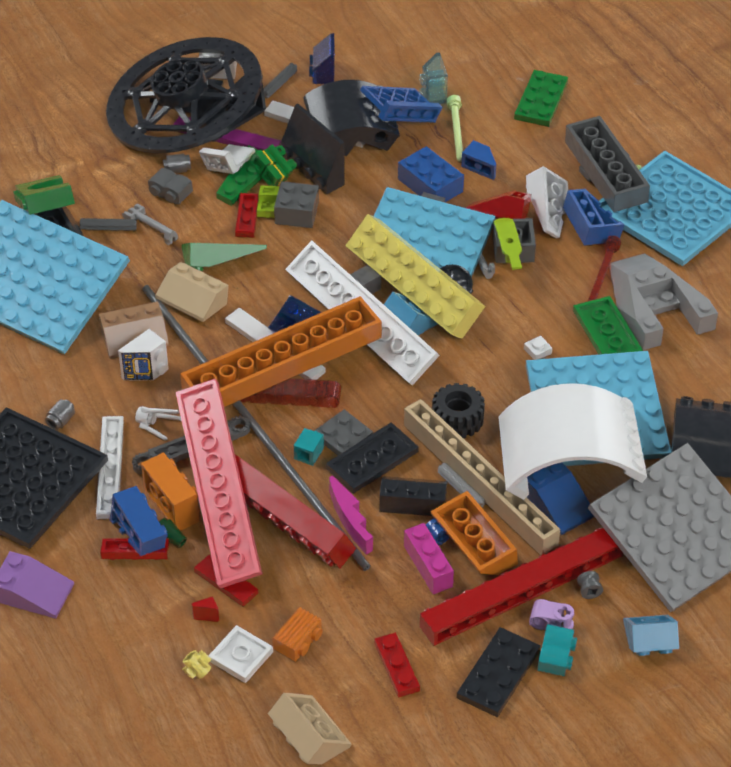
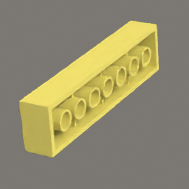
M370 214L366 215L345 245L453 336L463 339L486 307L389 226Z

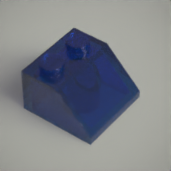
M335 33L329 34L313 47V55H310V65L313 66H309V77H313V84H327L334 81Z

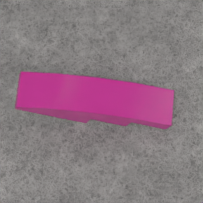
M330 476L329 492L339 519L353 541L367 555L373 551V536L366 530V518L359 513V501L334 476Z

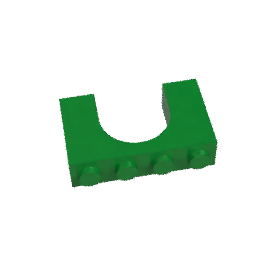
M60 175L15 185L16 191H13L15 201L23 208V211H28L29 215L75 204L71 185L63 183Z

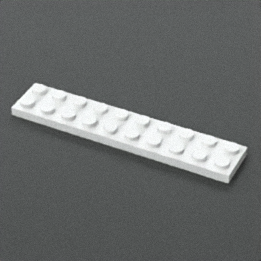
M312 240L285 269L328 309L361 296L382 321V337L367 345L412 386L440 356Z

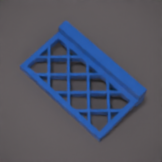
M362 86L360 89L380 110L378 117L382 121L436 122L443 108L439 103H430L415 88Z

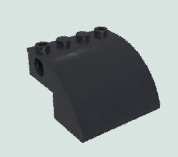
M339 80L321 85L303 97L306 110L344 142L345 156L350 153L358 141L388 151L396 139L400 137L396 121H382L378 117L380 110L360 91L362 86L378 85L360 80Z
M682 396L681 399L676 398L671 453L688 443L714 476L731 478V402L724 401L723 404L715 403L712 399L695 401L693 400L694 398Z

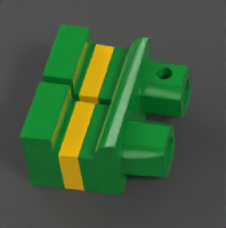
M272 144L264 151L259 150L255 152L250 161L260 175L262 174L261 177L268 186H278L281 184V181H286L297 167L293 159L286 161L283 158L286 150L282 145L275 147Z

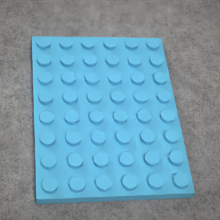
M1 200L0 325L65 355L130 262L129 257L35 214L29 215L28 211H23V209Z

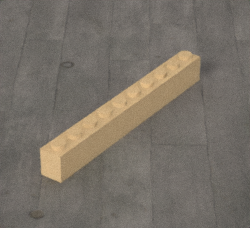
M420 399L404 408V426L443 463H447L485 499V503L540 555L546 554L559 546L560 528L528 498L523 500L506 491L505 477L423 400Z

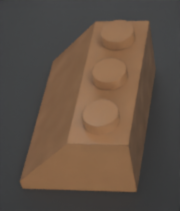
M158 301L99 314L101 332L110 359L119 357V349L148 329L164 339L166 346H169L164 318Z

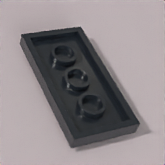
M391 422L327 462L326 469L354 494L418 453L419 446Z
M499 627L459 688L456 698L498 718L540 652L541 645Z

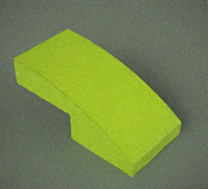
M260 185L257 217L275 218L274 206L279 186Z

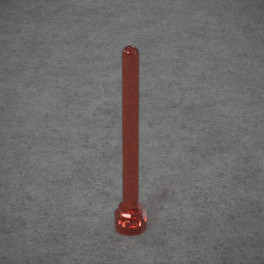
M609 236L606 239V253L588 301L597 299L613 254L620 249L622 242L617 236Z

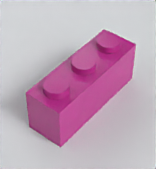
M425 523L404 530V547L432 594L452 588L454 570Z

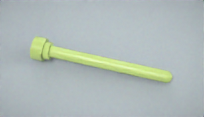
M451 95L447 98V107L452 112L456 159L458 162H462L463 145L459 109L462 104L461 98L458 95Z

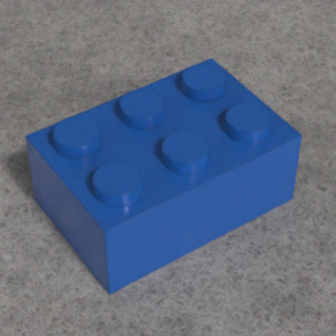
M427 146L398 162V180L419 196L426 192L444 197L445 202L463 192L464 174Z

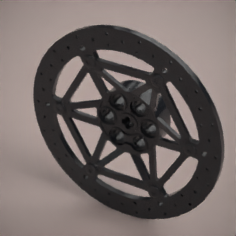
M200 37L162 47L135 63L114 86L108 98L106 108L109 127L114 136L124 145L148 153L179 152L208 143L238 124L254 106L263 83L261 66L249 48L225 38ZM200 52L222 54L218 58L181 57L182 55ZM166 61H169L163 64L161 67H159L153 75H151L139 86L134 87L135 84L153 68L157 67L158 65ZM234 61L244 71L243 88L235 87L230 69V64ZM225 69L230 88L226 89L208 79ZM208 87H211V88H213V89H215V90H217V91H219V92H221V93L206 92V91H207ZM155 98L146 118L143 119L139 99ZM127 99H133L138 120L134 127H131L125 119L124 108ZM198 100H222L198 120ZM236 101L223 116L200 129L203 124L230 102ZM158 105H161L163 108L154 115ZM190 105L191 121L182 109ZM171 109H175L185 125H156ZM147 131L187 132V134L173 137L145 135Z

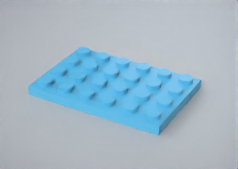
M389 187L386 188L374 214V217L384 222L437 267L441 268L451 264L459 265L465 268L471 277L493 228V220L495 219L493 215Z

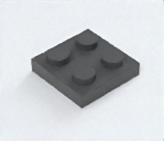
M345 409L314 430L324 434V445L336 455L342 454L373 434L372 430Z

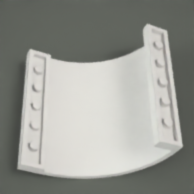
M586 384L552 385L522 396L508 406L499 416L506 491L523 500L529 495L527 476L547 466L566 461L591 460L605 462L622 468L624 474L641 483L647 478L633 403L626 397L622 398L608 390Z

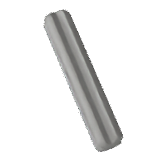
M447 463L439 465L438 473L460 494L468 491L481 507L485 505V499Z

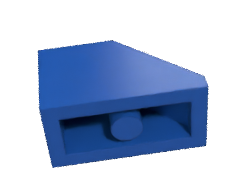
M473 140L462 152L461 167L494 180L496 178V162L490 147Z

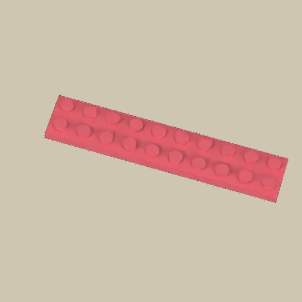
M213 379L176 392L178 407L217 585L223 588L262 575L218 381Z

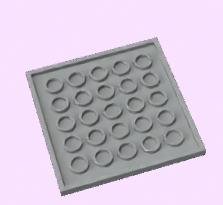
M688 443L646 469L647 478L643 483L631 478L591 503L588 507L670 612H673L731 573V495Z

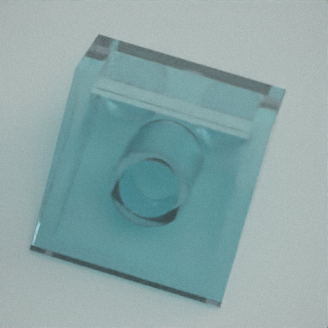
M439 52L422 66V74L419 75L422 88H419V93L430 103L446 104L448 75Z

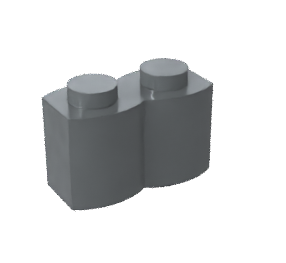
M161 168L148 180L151 194L165 198L170 203L180 204L193 192L192 181L189 178L179 174L176 175L173 171L166 168Z

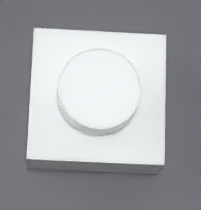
M542 336L524 343V350L534 360L552 354V347Z

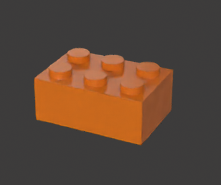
M163 452L142 462L144 491L166 519H171L180 531L200 522L197 489L189 485L187 477L183 472L180 473L174 460L172 458L169 459Z

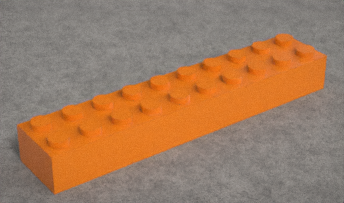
M359 296L180 373L182 390L216 379L219 384L223 406L226 407L382 337V321L364 299Z

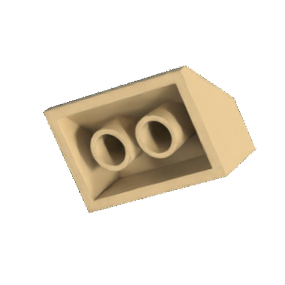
M180 262L168 271L155 298L204 322L227 305L229 285Z
M283 693L268 713L273 720L274 726L283 732L287 737L286 741L295 747L299 752L300 759L307 764H323L352 745L312 695Z

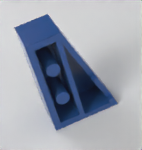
M586 189L568 190L563 209L584 245L619 242L625 224L621 221L617 222L612 217L613 213L609 210L605 211L600 206L601 203Z
M137 486L114 493L112 495L110 522L112 524L117 523L121 527L119 532L130 537L128 542L137 553L143 556L165 548V541L168 536L167 530L164 525H160L155 510L151 509L147 504L145 494L141 493Z

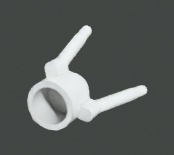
M144 406L138 408L135 416V421L140 423L139 428L151 432L164 441H167L168 438L149 425H153L157 417L182 420L181 416L170 415L179 414V410L147 408Z

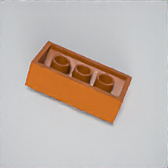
M468 491L431 511L432 516L480 574L501 575L518 565L517 549Z

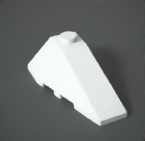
M543 166L526 175L527 193L532 194L531 202L544 232L557 239L560 237L563 225L562 215L565 214L563 205L568 192V181Z

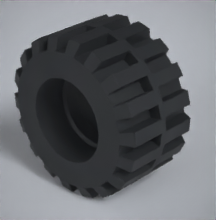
M454 383V385L448 384L446 388L441 387L439 392L434 394L432 410L462 438H466L467 435L473 436L474 432H478L480 427L483 426L484 397L481 396L480 391H476L475 387H468V384L464 383L463 385H459V383Z

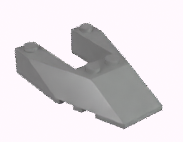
M645 253L609 263L616 306L643 350L661 345L664 328L655 315L680 308L697 335L715 330L718 312L710 300L662 263Z

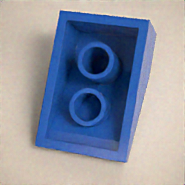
M562 462L547 466L527 476L529 495L526 498L560 528L561 535L595 517L588 509L590 502L572 472Z

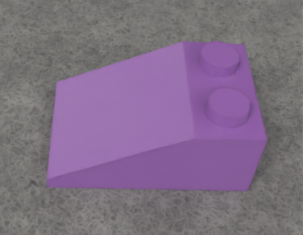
M11 551L0 568L1 604L52 618H57L74 586V581L32 557Z

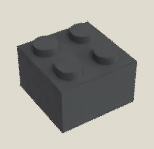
M281 181L274 206L275 224L313 228L319 205V186Z
M532 218L513 219L522 247V252L519 255L521 263L535 262L536 243ZM494 219L493 245L495 263H506L505 255L502 253L494 226L496 219Z

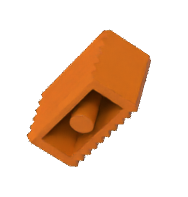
M299 607L272 638L273 649L295 662L300 656H305L311 643L317 641L322 635L323 629L320 617L318 618L316 615L314 616L309 611Z

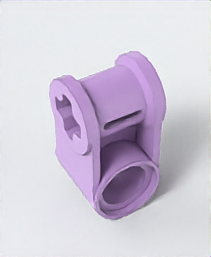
M538 599L534 602L529 623L532 627L539 630H546L547 624L561 627L562 622L563 628L573 629L574 622L572 618L574 617V609L568 604Z

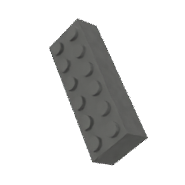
M601 116L566 125L565 143L613 212L648 203L649 183Z

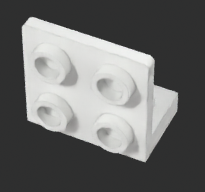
M229 144L223 150L203 147L199 154L207 170L234 174L256 151L254 148Z

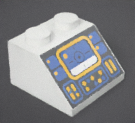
M150 329L118 350L123 380H154L169 369L166 341Z

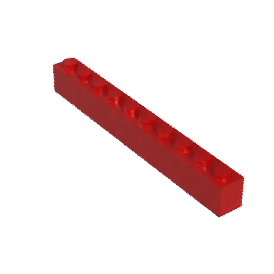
M598 528L593 533L584 537L581 536L567 545L559 546L556 550L548 554H542L529 563H523L514 570L504 572L497 578L490 581L487 580L471 590H465L462 594L452 599H446L433 608L425 609L420 613L419 627L431 644L435 646L578 578L584 572L593 571L622 557L623 552L604 528Z

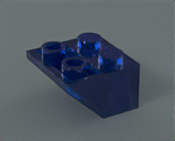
M290 295L268 328L273 332H278L322 312Z

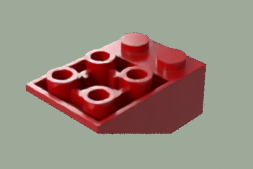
M513 190L473 202L465 208L493 215L495 219H525L528 217L532 194Z

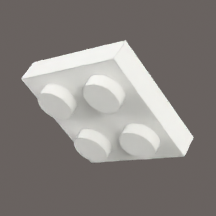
M236 625L210 653L209 657L212 659L210 662L246 683L273 653V646Z

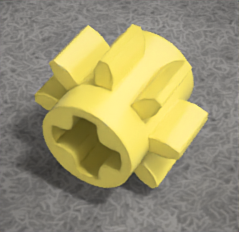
M193 650L184 658L183 663L186 666L182 670L192 679L195 676L201 679L210 671L211 666L208 663L212 659L202 650L199 653Z

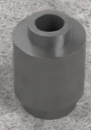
M184 153L168 155L166 160H163L164 168L174 173H183L191 170L189 155H184Z
M60 399L46 414V424L54 430L63 428L75 414L74 405L69 400Z

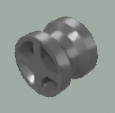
M595 571L584 572L577 578V583L581 587V595L585 599L596 598L603 592V587L599 583V575Z

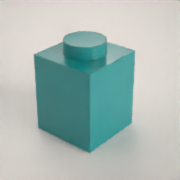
M304 428L294 444V459L314 466L324 449V434Z

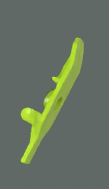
M496 219L494 226L502 253L505 255L506 263L511 264L512 270L522 269L519 258L522 247L513 219Z

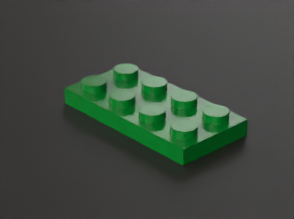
M534 70L514 113V119L549 127L568 84V77Z
M611 296L573 305V312L598 355L643 351Z

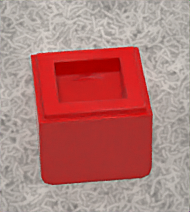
M213 596L191 603L194 620L220 621L219 609Z

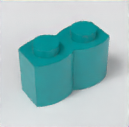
M547 624L537 671L565 676L566 669L571 670L573 656L569 655L570 651H575L577 638L573 637V629Z

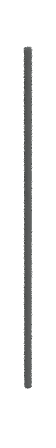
M145 285L142 291L152 303L159 302L163 317L199 363L208 362L207 358L164 304L155 298L156 294L149 285ZM239 400L232 405L240 415L249 420L251 429L319 515L344 532L242 402ZM356 549L352 557L364 571L368 570L371 565L361 552Z

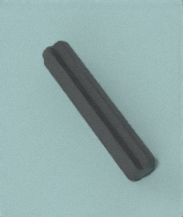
M290 63L264 87L266 99L297 72L296 64Z
M80 219L81 230L135 231L137 228V221L135 219Z

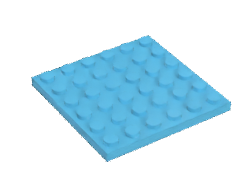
M663 151L639 170L650 185L648 203L613 212L604 198L599 200L600 206L605 211L609 210L613 213L612 217L617 222L621 221L625 224L624 231L681 266L688 263L731 228V189L667 151Z
M648 351L526 360L530 392L552 385L586 384L608 390L622 398L626 397L633 403L644 460L664 458L671 454ZM574 460L562 463L565 466H573L605 462L591 460Z

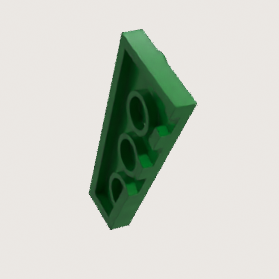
M254 154L236 173H229L216 192L217 199L232 206L240 199V193H247L263 179L261 177L262 174L260 175L250 163Z

